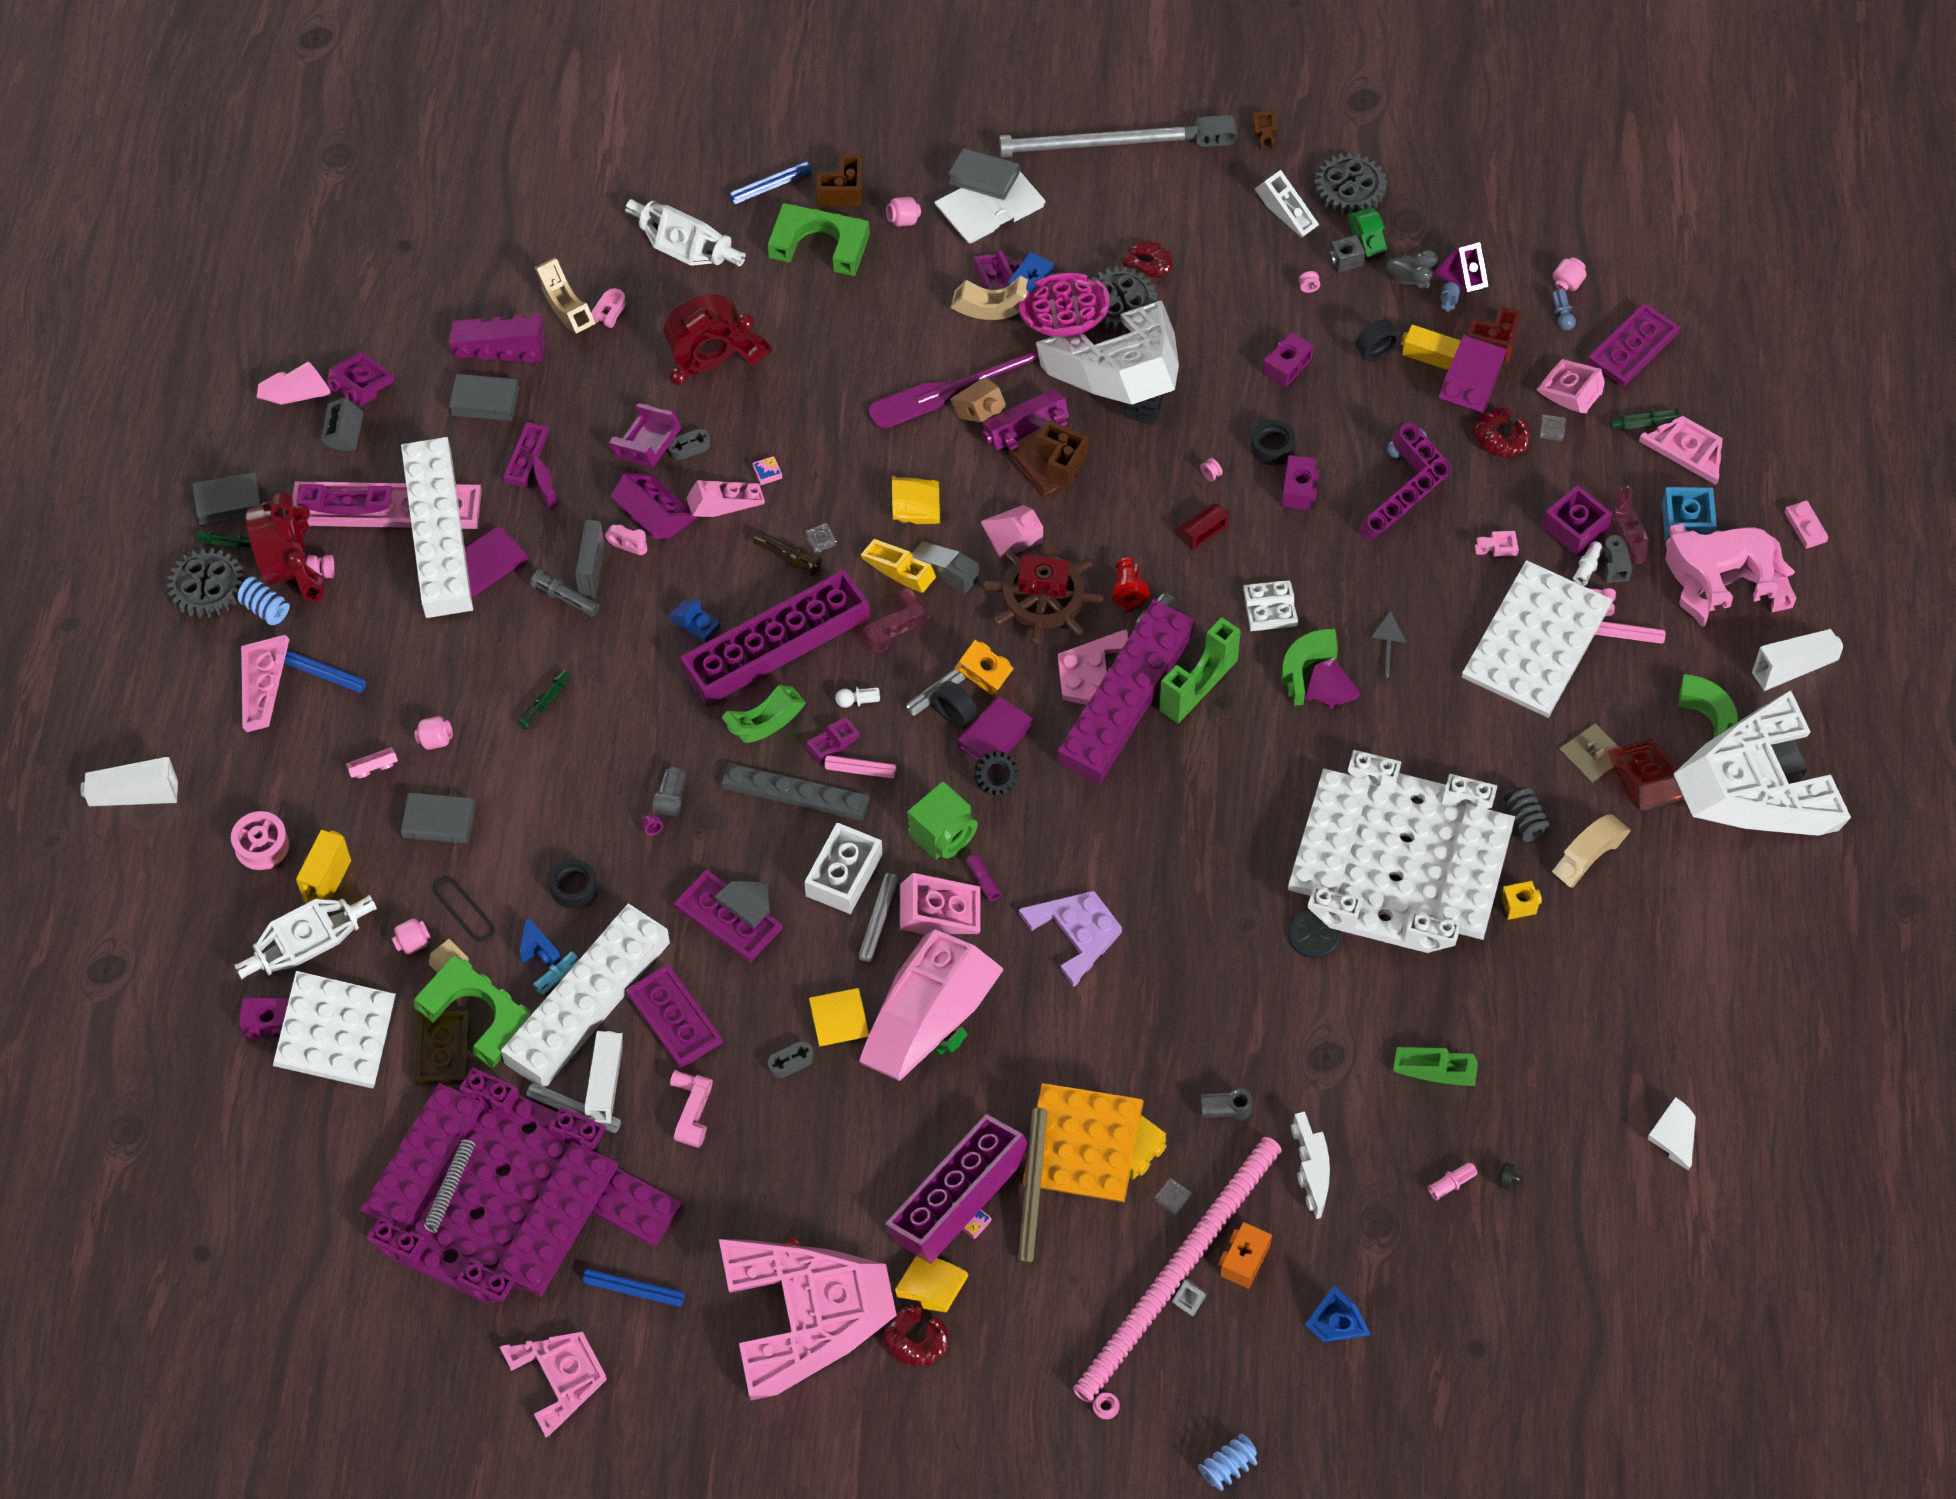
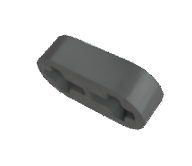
M696 429L675 437L668 446L670 457L674 460H683L707 451L711 445L710 435L704 429Z
M798 1042L774 1053L768 1059L769 1073L775 1078H784L808 1067L814 1060L812 1046L807 1042ZM798 1052L806 1053L807 1057L803 1059L801 1056H798ZM779 1061L780 1064H783L784 1068L779 1069V1067H775V1063Z

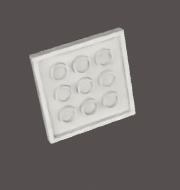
M296 971L273 1066L373 1089L396 994Z

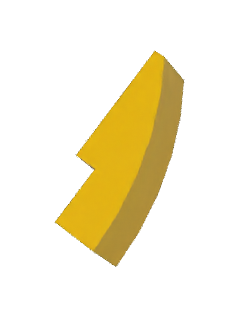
M873 539L861 554L863 560L886 576L920 593H923L936 578L931 564L914 559L910 551Z

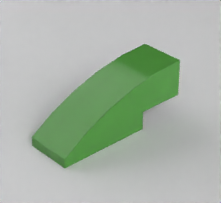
M1397 1047L1393 1070L1399 1074L1427 1081L1475 1086L1478 1062L1474 1054L1449 1053L1447 1048Z

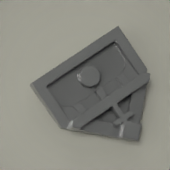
M731 881L715 896L716 902L752 929L767 914H770L768 883Z

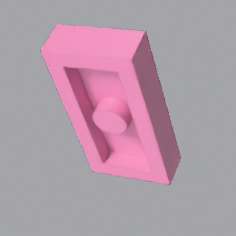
M1808 501L1786 507L1784 513L1805 549L1827 542L1828 535Z
M390 747L346 763L351 778L355 776L356 778H363L368 776L370 771L377 768L385 770L392 767L393 763L398 760L393 748Z

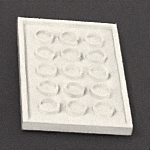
M1526 560L1465 667L1462 678L1549 718L1608 612L1612 599Z

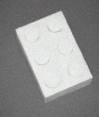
M836 823L804 882L806 896L851 914L882 857V840Z

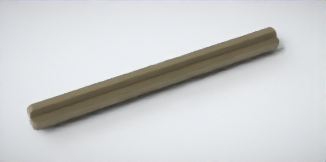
M1033 1108L1018 1254V1259L1022 1262H1032L1034 1259L1047 1110L1044 1108Z

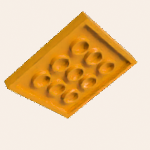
M1042 1083L1037 1108L1047 1110L1040 1189L1125 1203L1144 1101L1138 1098ZM1027 1162L1022 1183L1024 1186L1026 1181Z

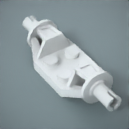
M633 199L629 200L626 205L628 207L625 209L626 213L640 218L639 226L646 232L653 248L691 266L710 263L720 265L725 259L737 266H741L745 260V253L731 247V238L729 236H722L706 223L669 205L650 201L644 206ZM654 222L659 225L658 230L652 226ZM707 251H713L712 255L706 254Z
M370 895L352 905L347 904L343 898L339 901L315 899L270 922L257 944L252 945L255 951L254 956L235 964L234 967L241 979L260 969L265 970L267 975L270 976L274 971L294 968L340 944L353 930H358L357 919L376 910L375 903ZM341 909L343 910L342 913L333 915L331 917H329L326 913ZM274 940L275 945L262 954L261 951Z

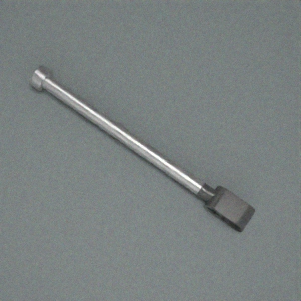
M1229 115L1201 117L1194 122V126L1020 139H1011V135L999 136L1001 158L1012 157V152L1191 139H1196L1199 146L1209 147L1231 145L1238 140L1235 118Z

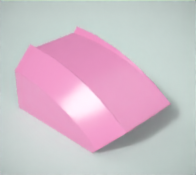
M1562 359L1537 387V391L1563 407L1580 413H1587L1596 399L1602 395L1605 382L1601 369Z

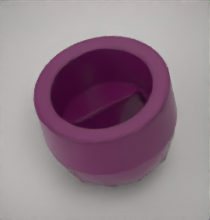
M648 814L642 820V827L647 835H656L663 829V823L657 815Z

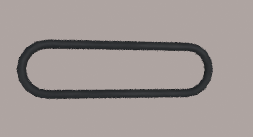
M441 878L435 883V895L473 939L482 942L489 940L493 936L494 926L492 922L453 878ZM441 882H452L488 923L491 932L487 937L479 938L475 936L437 890Z

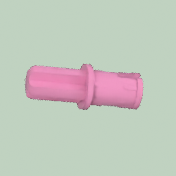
M1466 1163L1453 1172H1446L1443 1178L1428 1186V1191L1432 1198L1437 1201L1452 1190H1459L1461 1184L1477 1175V1170L1472 1163Z

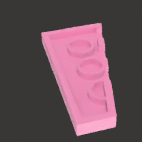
M286 635L241 646L242 727L246 732L269 727L289 643V638Z

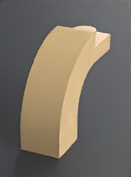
M556 258L534 268L543 286L541 289L547 301L568 330L577 334L596 324L587 303L580 301L571 290Z
M1019 276L1009 286L1000 290L984 289L966 280L955 289L951 308L964 315L978 319L999 320L1009 318L1019 312V301L1022 302L1027 295L1026 285L1028 279Z
M1605 815L1599 818L1564 851V857L1552 872L1569 887H1574L1594 861L1606 851L1617 849L1631 830L1614 815Z

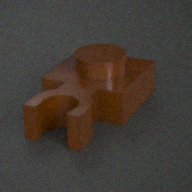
M1275 110L1253 112L1255 136H1261L1260 149H1264L1265 141L1271 142V147L1275 148V139L1272 135L1277 134Z

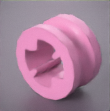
M1308 271L1299 276L1300 288L1303 292L1310 293L1320 288L1318 273Z
M1209 458L1207 463L1203 462L1200 465L1202 474L1209 481H1214L1216 477L1222 475L1219 463L1213 458Z

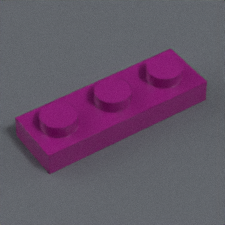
M526 422L503 476L505 483L527 487L534 470L533 458L540 456L549 434L548 427Z

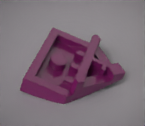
M1000 249L997 255L976 256L972 261L984 289L989 290L1006 288L1007 282L1023 263L1020 259L1015 261L1005 256Z
M1333 658L1313 667L1308 678L1309 682L1304 699L1312 701L1314 698L1324 702L1329 709H1333L1335 704L1340 705L1357 700L1360 692Z

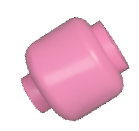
M912 197L894 198L887 205V219L896 227L914 225L921 215L920 205L916 204Z
M1574 257L1563 259L1553 273V279L1556 282L1555 286L1559 290H1565V292L1567 290L1576 291L1587 275L1585 265Z
M441 716L421 720L418 724V729L415 730L417 743H421L426 750L447 746L453 737L450 722L448 720L445 721Z
M412 918L395 927L394 932L396 936L392 940L398 951L403 949L407 955H411L427 947L428 939L431 936L423 920L419 922L417 919Z

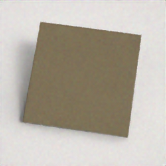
M1596 723L1559 748V751L1591 783L1628 758V755Z

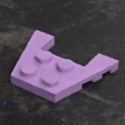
M1095 891L1024 907L1019 910L1020 917L1031 931L1054 919L1080 953L1061 965L1062 973L1073 987L1079 983L1084 973L1092 968L1097 958L1101 954L1103 955L1122 933L1121 925Z

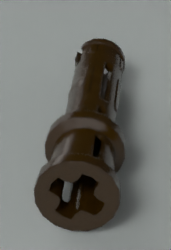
M760 530L754 537V544L789 560L791 566L795 568L800 567L808 571V574L814 576L821 567L822 557L818 555L813 556L805 552V549L802 547L794 548Z

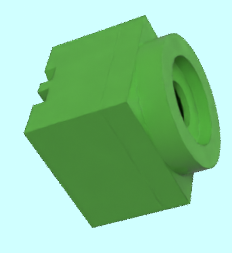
M944 782L940 783L907 811L908 820H910L908 822L910 826L908 828V836L935 860L940 856L946 859L951 858L959 853L972 839L978 826V822L971 816V806Z

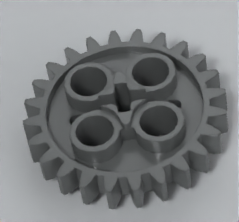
M1351 152L1348 153V157H1344L1340 153L1339 159L1331 156V162L1325 160L1324 166H1319L1315 176L1314 188H1316V195H1320L1319 201H1326V208L1332 205L1333 212L1341 209L1342 215L1345 211H1349L1350 214L1354 211L1371 208V206L1377 208L1378 202H1382L1383 196L1386 194V174L1381 173V166L1375 167V160L1369 163L1368 156L1360 159L1359 153L1356 157H1352Z
M1115 266L1114 272L1106 268L1105 275L1098 272V279L1092 277V281L1096 282L1099 280L1104 284L1110 297L1108 312L1097 326L1105 324L1106 331L1113 327L1114 333L1117 332L1118 328H1121L1123 333H1126L1127 327L1121 322L1120 314L1125 313L1124 310L1128 312L1157 302V292H1154L1155 286L1150 285V278L1143 280V272L1135 275L1136 269L1127 272L1126 266L1123 268V271H1119L1118 267Z
M202 548L201 553L198 555L195 551H192L191 558L183 555L184 562L176 561L177 568L170 569L172 576H167L169 597L175 607H179L182 613L187 610L190 617L195 612H197L198 618H201L203 613H207L208 618H211L214 611L218 616L222 608L229 611L228 604L236 605L234 597L238 598L239 589L245 581L243 570L239 566L238 560H233L230 553L225 556L223 550L215 554L214 548H211L209 553H205L204 548Z

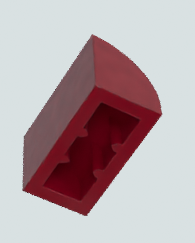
M1212 503L1177 527L1174 533L1193 551L1228 526L1229 512L1221 505Z

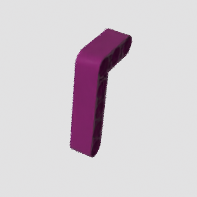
M1412 423L1404 424L1393 435L1392 441L1396 449L1418 474L1362 522L1360 533L1366 539L1373 540L1377 538L1450 474L1451 467L1449 462L1419 428ZM1403 434H1406L1409 440L1405 439ZM1418 451L1422 452V453L1424 454L1425 458L1422 457V456H1420V454L1418 453ZM1434 469H1437L1440 472V475L1435 473ZM1418 482L1422 483L1424 488H1421ZM1402 495L1405 496V497H1407V499H1408L1409 502H1406V501L1402 498ZM1386 509H1389L1393 516L1389 515ZM1370 522L1376 525L1377 530L1371 527Z

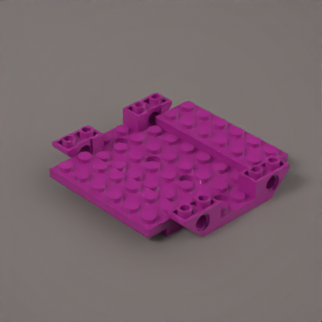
M472 1067L459 1088L463 1093L443 1084H438L359 1210L361 1215L376 1221L366 1239L393 1261L484 1303H503L511 1288L519 1291L524 1289L542 1297L617 1170L618 1163L591 1151L595 1149L606 1130L605 1125L564 1107H560L558 1112L521 1097L516 1086ZM529 1124L537 1126L533 1133L527 1134L523 1132L524 1127ZM464 1139L471 1140L476 1146H473L474 1150L470 1154L471 1157H468V1163L465 1164L466 1167L462 1171L463 1174L459 1178L460 1181L457 1182V1188L454 1189L455 1192L451 1196L452 1199L449 1200V1206L446 1207L447 1210L443 1214L444 1217L441 1218L442 1221L438 1225L437 1232H430L424 1227V1223H426L425 1220L429 1212H431L430 1209L434 1204L433 1202L437 1194H439L438 1191L442 1186L441 1184L445 1176H447L446 1173L450 1169L449 1166L453 1158H455L454 1155L458 1151L457 1148L461 1144L460 1141ZM502 1167L511 1168L510 1173L506 1176H499L497 1174L498 1170ZM481 1209L485 1211L482 1218H471L475 1210ZM450 1253L458 1254V1259L453 1263L445 1262V1257Z

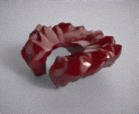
M1138 242L1132 245L1128 253L1124 254L1121 259L1124 267L1138 268L1145 275L1153 278L1163 277L1171 270L1173 264L1170 251L1160 248L1161 244L1157 242ZM1138 254L1146 255L1152 258L1153 261H1143L1137 256Z
M1495 408V410L1486 412L1477 419L1478 422L1473 428V433L1477 438V442H1479V446H1482L1484 451L1494 453L1496 456H1508L1510 459L1516 453H1524L1529 447L1531 433L1525 419L1516 420L1513 433L1509 437L1503 438L1495 430V427L1507 423L1512 416L1510 408Z
M916 1305L904 1306L902 1310L896 1312L897 1316L886 1324L887 1326L882 1337L885 1341L884 1346L888 1347L892 1357L896 1358L899 1362H903L905 1365L911 1364L923 1367L927 1364L931 1366L935 1359L942 1357L947 1352L949 1346L948 1331L943 1321L937 1316L928 1320L927 1337L924 1341L913 1343L907 1338L908 1328L918 1323L923 1315L922 1308Z

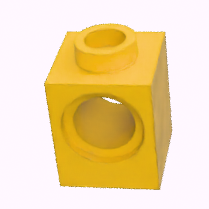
M1533 881L1504 886L1501 895V901L1508 920L1537 914L1538 906L1542 902L1540 891L1538 889L1535 890ZM1518 898H1524V899H1526L1527 901H1526V902H1522V901L1518 900Z

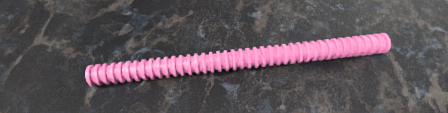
M1269 1137L1261 1139V1143H1258L1256 1146L1257 1149H1254L1252 1155L1248 1156V1161H1245L1243 1167L1238 1169L1234 1179H1231L1229 1185L1224 1188L1225 1191L1220 1193V1197L1216 1198L1215 1203L1211 1205V1209L1207 1210L1206 1215L1197 1223V1228H1194L1192 1234L1188 1235V1240H1185L1183 1246L1178 1248V1252L1173 1255L1174 1259L1169 1260V1265H1166L1164 1271L1159 1273L1160 1277H1157L1155 1283L1150 1285L1151 1290L1148 1289L1145 1292L1146 1296L1140 1298L1141 1302H1138L1136 1308L1131 1310L1132 1315L1129 1314L1126 1317L1127 1321L1121 1323L1122 1327L1117 1329V1334H1113L1112 1340H1109L1107 1346L1103 1347V1353L1097 1355L1098 1359L1093 1360V1365L1088 1367V1372H1084L1083 1378L1078 1380L1079 1385H1074L1073 1390L1080 1399L1090 1403L1094 1401L1093 1396L1099 1394L1098 1389H1103V1383L1109 1381L1108 1377L1113 1375V1370L1118 1369V1364H1121L1123 1358H1126L1128 1352L1133 1349L1132 1345H1136L1137 1339H1140L1142 1333L1146 1332V1326H1150L1152 1324L1151 1320H1155L1156 1314L1161 1312L1160 1307L1163 1308L1166 1305L1165 1301L1171 1299L1170 1295H1173L1175 1289L1180 1287V1283L1185 1280L1184 1276L1189 1275V1270L1194 1268V1264H1197L1199 1261L1198 1258H1201L1203 1252L1207 1251L1208 1246L1213 1243L1212 1239L1217 1238V1233H1220L1222 1227L1226 1226V1221L1231 1219V1215L1235 1214L1236 1209L1240 1207V1203L1245 1201V1197L1250 1194V1191L1254 1189V1185L1263 1177V1173L1272 1165V1161L1281 1153V1147L1275 1140Z

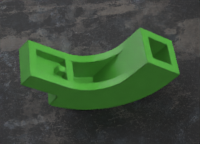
M1324 629L1308 633L1295 641L1287 651L1283 662L1281 685H1287L1288 696H1293L1294 706L1304 704L1303 672L1311 665L1333 658L1336 660L1338 647L1335 629Z
M1684 674L1680 686L1678 707L1694 709L1705 714L1713 724L1714 738L1738 723L1735 705L1721 687L1707 679Z
M778 685L772 694L758 707L746 712L726 711L722 719L726 722L728 730L738 735L744 743L754 742L766 738L784 727L799 713L806 702L793 686Z

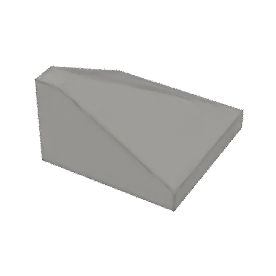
M1185 1279L1171 1302L1191 1316H1194L1207 1293L1191 1279Z

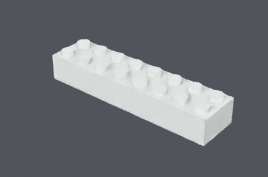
M448 437L401 444L421 600L425 616L430 618L473 611L452 453Z
M628 903L503 1047L501 1053L504 1064L530 1082L547 1088L626 995V989L640 979L669 945L668 929Z

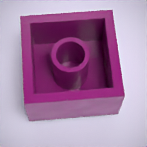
M1577 485L1545 512L1542 528L1577 556L1591 542L1598 539L1609 529L1613 513Z

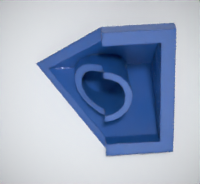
M1336 1285L1332 1287L1305 1324L1324 1343L1371 1335L1356 1304Z

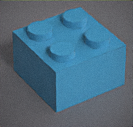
M1666 487L1662 500L1665 542L1671 538L1669 529L1674 525L1684 524L1687 532L1695 531L1702 535H1709L1716 531L1713 488Z

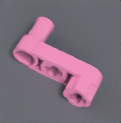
M678 1070L673 1072L670 1080L671 1086L691 1091L675 1130V1141L696 1148L702 1145L706 1126L698 1124V1121L710 1094L713 1083L712 1079L700 1075L695 1077Z

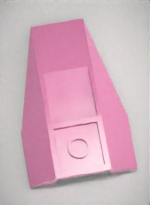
M936 929L925 934L897 972L866 1041L859 1062L900 1081L977 1009L1003 972V968L970 943Z

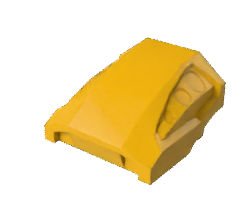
M892 476L893 520L915 524H940L939 482Z

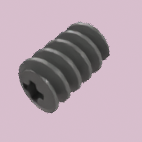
M1520 787L1508 791L1504 795L1503 800L1507 803L1511 816H1515L1514 823L1519 827L1518 831L1522 835L1523 841L1531 842L1541 837L1545 830L1549 828L1550 823L1544 821L1546 815L1540 813L1542 807L1537 804L1538 798L1533 796L1534 790Z

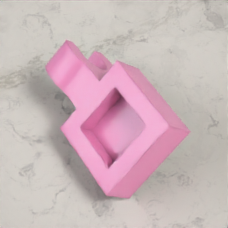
M1515 531L1492 532L1490 538L1478 537L1476 539L1477 545L1474 546L1477 555L1493 551L1494 557L1517 556L1519 551Z

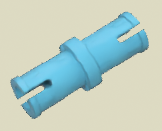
M570 951L556 965L552 964L549 967V971L533 983L534 988H537L536 990L544 996L546 992L567 975L579 961V959H576L578 957Z

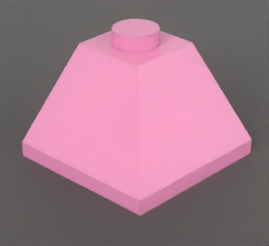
M1025 505L981 521V525L1000 559L1005 558L1004 553L1006 550H1012L1016 554L1043 543V526L1035 511Z

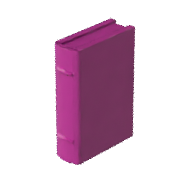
M998 696L956 741L957 747L976 761L982 758V755L992 751H1001L1008 754L1031 729L1032 725L1030 722L1032 718ZM997 764L991 765L989 770L992 771Z

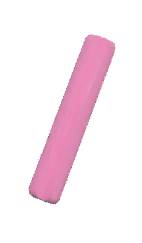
M1602 621L1595 633L1596 635L1661 644L1664 643L1666 635L1663 629Z
M831 755L825 758L824 765L827 770L885 778H895L896 775L895 764Z

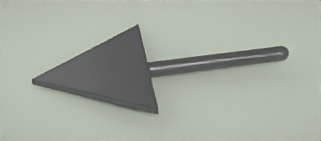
M1391 611L1371 637L1386 640L1385 678L1389 677L1391 641L1407 643Z

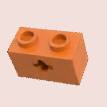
M1243 1222L1240 1230L1235 1229L1229 1243L1232 1246L1229 1252L1224 1251L1218 1264L1222 1266L1220 1276L1249 1289L1271 1245L1272 1235Z

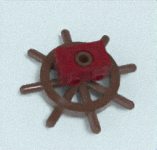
M1051 540L1046 543L1045 555H1022L1020 560L1012 550H1006L1004 556L1013 567L1008 571L1004 583L985 581L982 584L983 589L986 591L1003 592V600L1007 610L994 618V625L1000 626L1014 618L1022 625L1033 628L1031 642L1034 645L1040 643L1042 630L1054 629L1065 624L1075 635H1081L1083 628L1075 621L1074 617L1081 609L1082 603L1101 604L1105 600L1102 594L1084 592V584L1080 574L1091 568L1093 561L1086 559L1074 567L1070 564V560L1054 556L1055 542ZM1068 582L1071 583L1074 591L1067 590ZM1013 594L1029 596L1018 603ZM1056 599L1071 601L1064 608ZM1033 604H1037L1035 613L1025 610ZM1049 605L1055 613L1045 614L1046 606Z

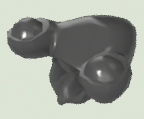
M1432 250L1419 252L1415 256L1403 255L1388 261L1386 268L1395 277L1397 283L1417 284L1419 288L1428 289L1430 287L1429 281L1433 275L1432 270L1429 268L1437 263L1438 255Z

